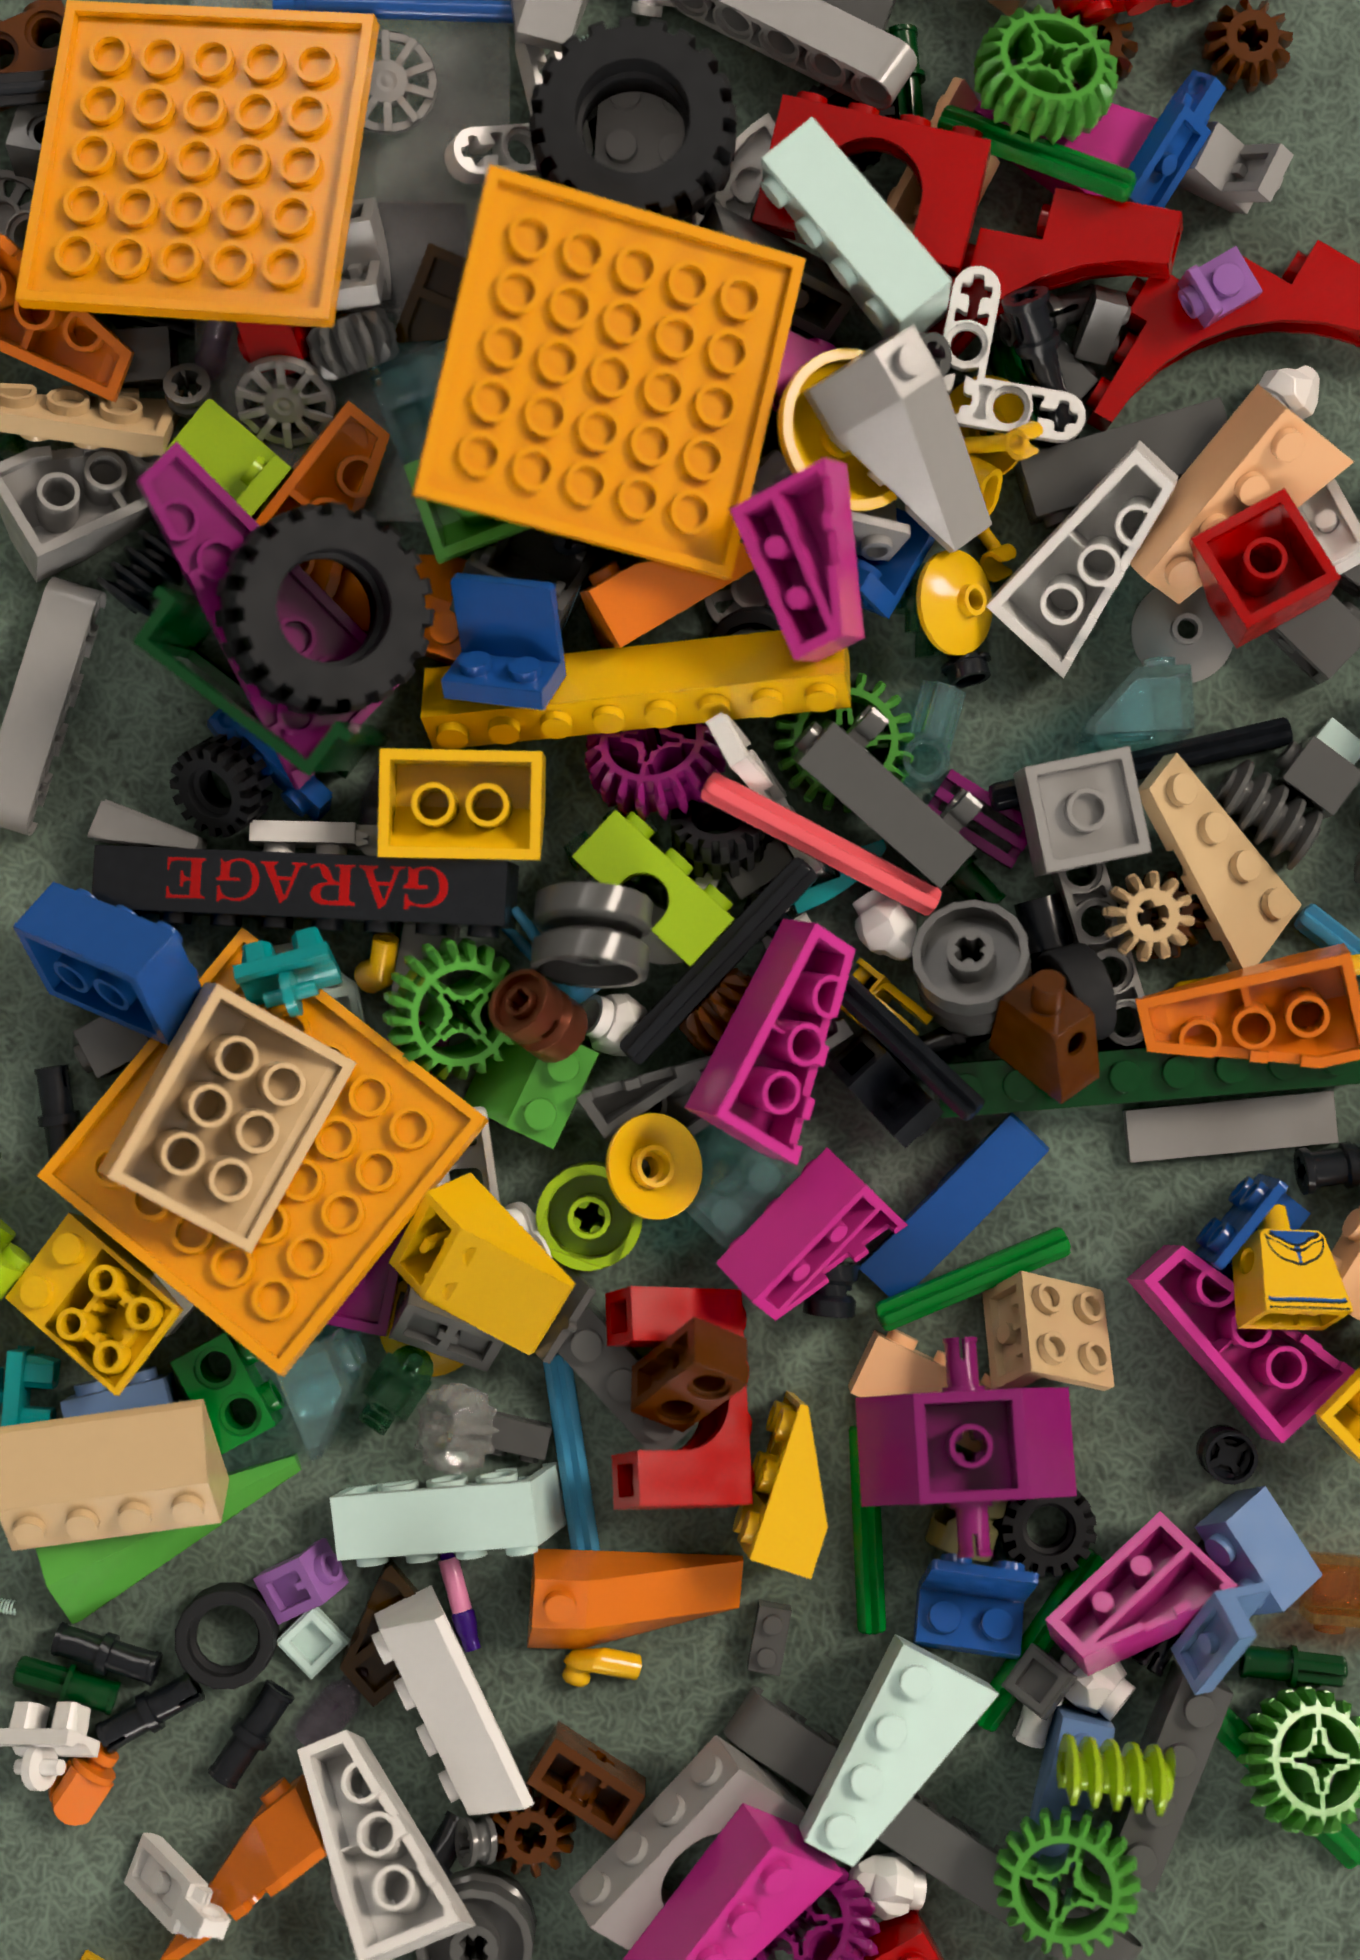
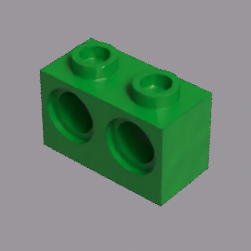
M226 1331L170 1362L189 1399L204 1400L221 1455L276 1426L283 1419L279 1410L285 1406L283 1398L271 1379L264 1382L254 1365L260 1359ZM218 1351L228 1356L232 1365V1370L228 1377H218L210 1371L208 1357L211 1352ZM245 1398L254 1404L257 1412L255 1422L243 1423L234 1416L232 1405L235 1399Z

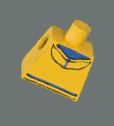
M1275 1204L1257 1226L1258 1230L1250 1235L1232 1258L1238 1329L1323 1331L1352 1313V1304L1325 1236L1319 1231L1291 1230L1286 1207L1281 1204Z

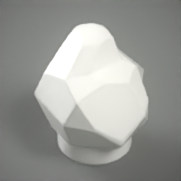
M1307 365L1298 369L1283 368L1266 371L1258 383L1303 421L1315 411L1318 403L1320 379L1317 372Z
M875 890L863 895L852 904L859 916L855 920L857 935L870 951L878 955H886L898 961H904L912 957L911 949L917 934L916 911Z
M627 993L610 994L605 997L595 994L586 999L582 1005L587 1014L588 1021L586 1036H589L592 1048L613 1056H626L619 1046L620 1042L648 1013L646 1008Z
M1065 1652L1060 1658V1664L1078 1677L1064 1696L1077 1708L1095 1714L1100 1712L1111 1721L1136 1689L1135 1686L1125 1679L1127 1673L1121 1662L1087 1676Z
M897 1852L873 1855L854 1865L849 1871L848 1881L857 1879L865 1887L864 1897H868L874 1903L876 1909L874 1914L885 1921L908 1913L909 1910L919 1911L924 1905L927 1892L925 1871L918 1866H912L908 1859Z

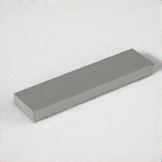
M1332 1090L1123 1110L1127 1160L1129 1163L1339 1143L1334 1091Z

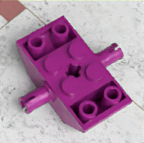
M959 1337L943 1339L947 1387H943L942 1392L855 1398L861 1507L950 1503V1508H955L957 1558L974 1557L973 1534L975 1535L976 1556H993L990 1546L988 1506H993V1501L1077 1496L1069 1387L985 1390V1385H979L977 1337L961 1338L962 1360L960 1358ZM963 1431H969L970 1439L979 1441L981 1445L980 1451L972 1453L971 1462H966L963 1453L956 1452L955 1442L962 1440Z

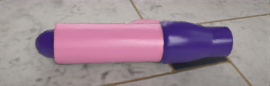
M454 1552L441 1553L438 1564L451 1608V1618L455 1630L461 1639L465 1653L481 1648L478 1638L477 1619L470 1602L460 1561L456 1559Z

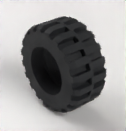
M635 16L619 17L618 27L606 29L603 20L589 25V37L582 41L573 34L561 44L562 58L560 60L556 57L548 59L541 70L543 84L535 85L532 93V116L529 117V129L537 172L540 173L544 181L692 225V216L696 212L705 216L712 203L715 202L716 192L724 191L730 178L731 162L734 161L736 105L732 103V87L727 74L718 73V59L709 48L697 51L696 37L681 28L676 36L667 32V21L652 17L649 27L637 26L635 24ZM632 91L650 93L667 101L681 115L685 128L683 144L671 159L657 168L638 173L620 172L604 166L588 153L583 141V126L594 108L611 96Z
M329 502L323 506H315L312 503L298 506L269 519V521L256 527L245 536L243 544L233 550L225 564L228 567L225 577L219 579L216 596L221 597V609L215 611L216 628L223 627L226 642L222 643L221 646L227 659L234 658L240 669L236 672L246 685L253 684L261 691L260 697L272 704L280 703L287 706L288 711L300 714L311 713L319 714L320 716L350 713L366 709V706L379 703L394 694L393 689L398 684L406 683L416 670L412 665L416 658L425 656L430 643L423 636L425 628L433 626L434 609H426L425 595L432 594L433 592L429 577L425 579H420L415 566L422 563V560L414 548L409 550L403 548L399 543L403 534L392 524L382 527L376 523L377 515L363 508L351 511L343 503ZM328 559L346 567L359 580L369 601L370 624L367 636L355 653L340 661L319 662L306 658L289 643L279 623L277 597L280 585L293 568L309 560Z

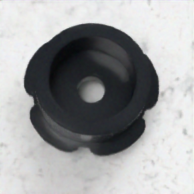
M978 649L966 655H947L948 661L941 667V673L948 677L950 687L962 689L980 684L991 676L987 662L991 661V655L987 652L979 653Z

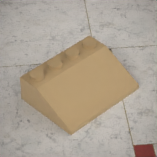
M205 982L98 1172L243 1250L252 1253L357 1063L217 983Z

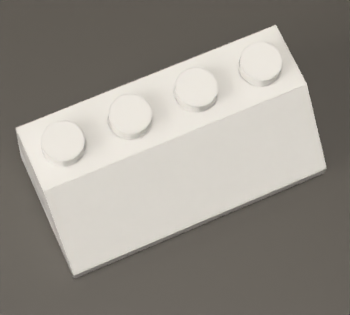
M432 1585L375 1613L374 1616L380 1631L372 1634L371 1637L383 1663L387 1664L393 1660L395 1661L402 1677L394 1681V1685L407 1711L417 1707L424 1724L416 1727V1731L428 1756L431 1757L439 1753L446 1770L438 1773V1776L450 1802L453 1803L461 1799L468 1816L522 1810L532 1806L534 1802Z

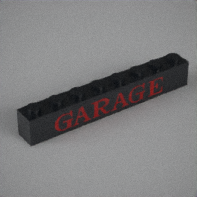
M95 845L92 895L96 899L112 906L124 905L139 917H141L142 913L160 914L159 921L167 924L191 925L192 915L210 916V925L224 927H242V917L261 918V927L272 929H293V920H312V927H316L320 931L342 932L344 931V922L364 923L363 932L395 934L396 924L415 925V934L447 936L448 926L468 927V937L499 938L500 929H516V919L512 915V909L517 906L519 866L509 861L389 858L366 855Z

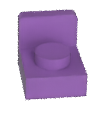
M1237 246L1200 267L1194 265L1187 269L1177 283L1180 288L1178 297L1183 309L1192 319L1197 317L1204 329L1258 298L1263 292Z
M326 1538L315 1541L303 1552L263 1570L253 1578L278 1625L323 1605L349 1582L343 1571L341 1561H337V1556Z

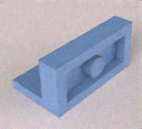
M1267 1581L1213 1592L1171 1647V1651L1194 1695L1212 1692L1256 1638L1257 1634L1249 1618L1272 1591Z

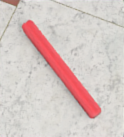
M712 772L705 781L700 797L710 805L923 916H929L938 906L942 891L937 886L719 772Z

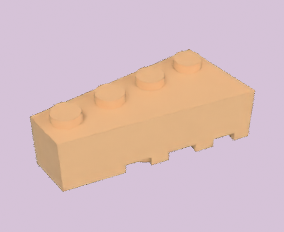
M1257 384L1177 481L1176 486L1130 565L1145 581L1177 604H1180L1203 585L1189 543L1191 538L1283 488L1286 489L1298 508L1353 464L1354 461Z

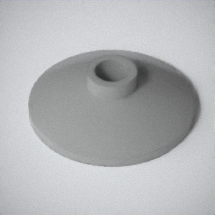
M1203 585L1180 604H1177L1155 588L1140 602L1133 616L1131 639L1134 651L1143 666L1162 680L1177 684H1188L1204 680L1218 671L1231 653L1233 643L1209 606ZM1186 620L1193 624L1195 634L1192 638L1186 639L1180 636L1177 629L1180 621Z

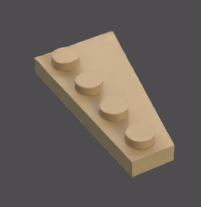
M0 383V432L18 434L29 441L51 439L71 442L82 449L105 447L125 450L130 455L136 457L162 456L180 416L171 411L166 401V395L165 399L139 398V388H121L117 401L112 402L101 396H89L84 392L83 388L78 386L62 385V388L51 390L47 394H37V389L33 384ZM179 390L180 396L184 397V390Z
M1179 754L1165 755L1139 787L1142 805L1166 851L1174 850L1182 865L1183 875L1180 878L1189 895L1197 894L1209 917L1204 923L1214 941L1221 940L1231 959L1226 963L1229 971L1232 972L1259 964L1302 904Z

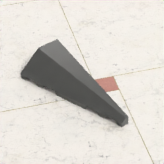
M840 1018L830 1021L825 1045L830 1046L829 1050L854 1034L845 1019ZM712 1055L586 1090L577 1094L576 1098L608 1144L622 1124L635 1116L647 1113L668 1115L682 1123L694 1136L711 1123L689 1111L685 1106ZM644 1159L642 1161V1170L649 1166V1163Z

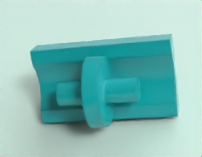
M316 927L296 931L291 936L293 946L291 951L276 954L271 942L263 940L243 946L242 964L234 965L233 972L234 979L242 987L247 1001L256 1006L265 1003L266 1008L285 1004L289 1016L293 1018L303 1015L301 999L319 995V989L343 983L340 968L327 941H323Z
M18 1345V1349L7 1351L4 1386V1368L0 1367V1414L1 1403H3L1 1427L56 1419V1408L30 1406L31 1388L54 1389L58 1386L61 1366L60 1359L34 1353L35 1346Z

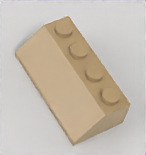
M203 1399L0 1427V1522L12 1551L222 1522L229 1476Z

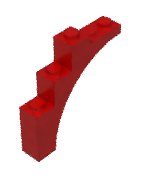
M1056 188L1052 204H1043L1039 215L1037 236L1043 237V239L980 228L977 243L968 244L962 271L971 266H983L990 269L998 277L1001 285V295L996 321L1000 314L1005 313L1001 304L1002 299L1016 290L1029 286L1042 285L1046 286L1050 291L1084 280L1119 276L1170 280L1183 231L1182 211L1129 201L1119 202L1108 197ZM949 276V278L952 280V282H951L950 296H949V302H948V309H949V304H950V299H951L952 288H953L954 282H955V280H956V277H954V276ZM974 279L971 287H963L961 293L969 296L967 317L957 312L954 321L973 320L983 326H987L989 318L977 319L981 299L991 298L992 292L984 289V280ZM947 316L927 333L932 332L944 335ZM970 331L958 333L951 342L953 355L957 358L977 335Z
M1320 240L1316 241L1307 254L1298 250L1281 278L1243 256L1263 292L1258 298L1205 329L1197 317L1192 319L1183 309L1178 297L1180 288L1177 283L1180 279L1171 275L1170 280L1148 278L1145 281L1137 276L1126 294L1128 306H1131V313L1126 327L1139 335L1136 336L1128 332L1112 358V360L1121 364L1111 381L1103 376L1101 377L1086 402V405L1094 409L1086 423L1101 432L1106 431L1127 401L1159 372L1192 352L1231 338L1269 332L1313 334L1350 343L1360 348V264Z

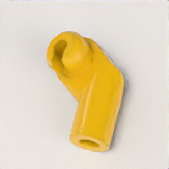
M374 934L370 958L360 962L354 972L355 981L363 991L376 993L393 984L391 973H394L396 969L399 938L396 935Z
M612 1648L574 1649L563 1660L566 1667L563 1670L562 1677L566 1683L576 1687L588 1685L591 1673L635 1681L641 1672L642 1659L640 1654Z

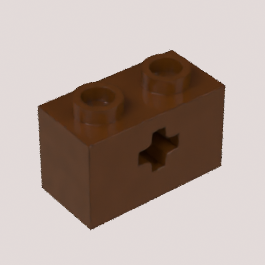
M560 1721L557 1722L531 1762L526 1782L615 1841L618 1840L645 1798L646 1777Z

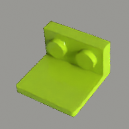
M207 399L166 448L167 451L177 441L251 517L292 468L212 399Z

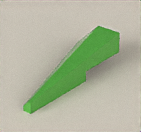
M297 1453L228 1472L229 1483L221 1523L36 1548L47 1589L71 1624L82 1621L301 1471Z

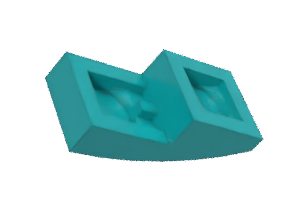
M883 839L862 846V848L879 857L887 849ZM835 870L837 878L810 887L792 906L795 915L807 912L831 900L849 888L856 880Z

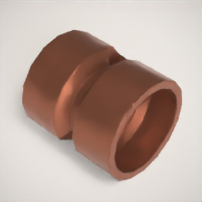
M520 969L510 973L498 984L492 993L489 1003V1018L493 1026L541 1061L556 1063L564 1060L573 1054L583 1042L588 1028L587 1014L584 1008L533 969Z

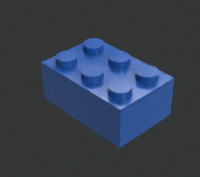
M52 882L13 925L17 936L49 994L168 1046L202 988L197 979L199 976L198 971L190 963L182 946L183 939L177 930L165 922L158 921L154 923L139 917L124 905L112 906L102 902L84 889L77 888L73 890Z

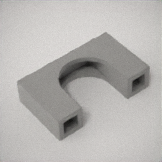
M715 1735L571 1888L569 1893L592 1930L630 1950L673 1895L672 1892L662 1887V1883L675 1859L695 1842L707 1836L720 1833L742 1803L798 1826L807 1809L792 1788L782 1779Z

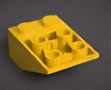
M471 1172L426 1191L389 1261L392 1267L423 1300L527 1355H531L536 1351L576 1284Z
M73 1213L67 1214L5 1297L115 1396H119L184 1310L144 1263L88 1217Z
M786 1391L783 1402L775 1400L769 1412L766 1431L772 1432L767 1450L766 1452L759 1450L752 1464L755 1473V1486L752 1492L753 1504L739 1506L734 1520L733 1532L739 1533L737 1541L750 1560L811 1579L828 1525L809 1407L794 1393Z

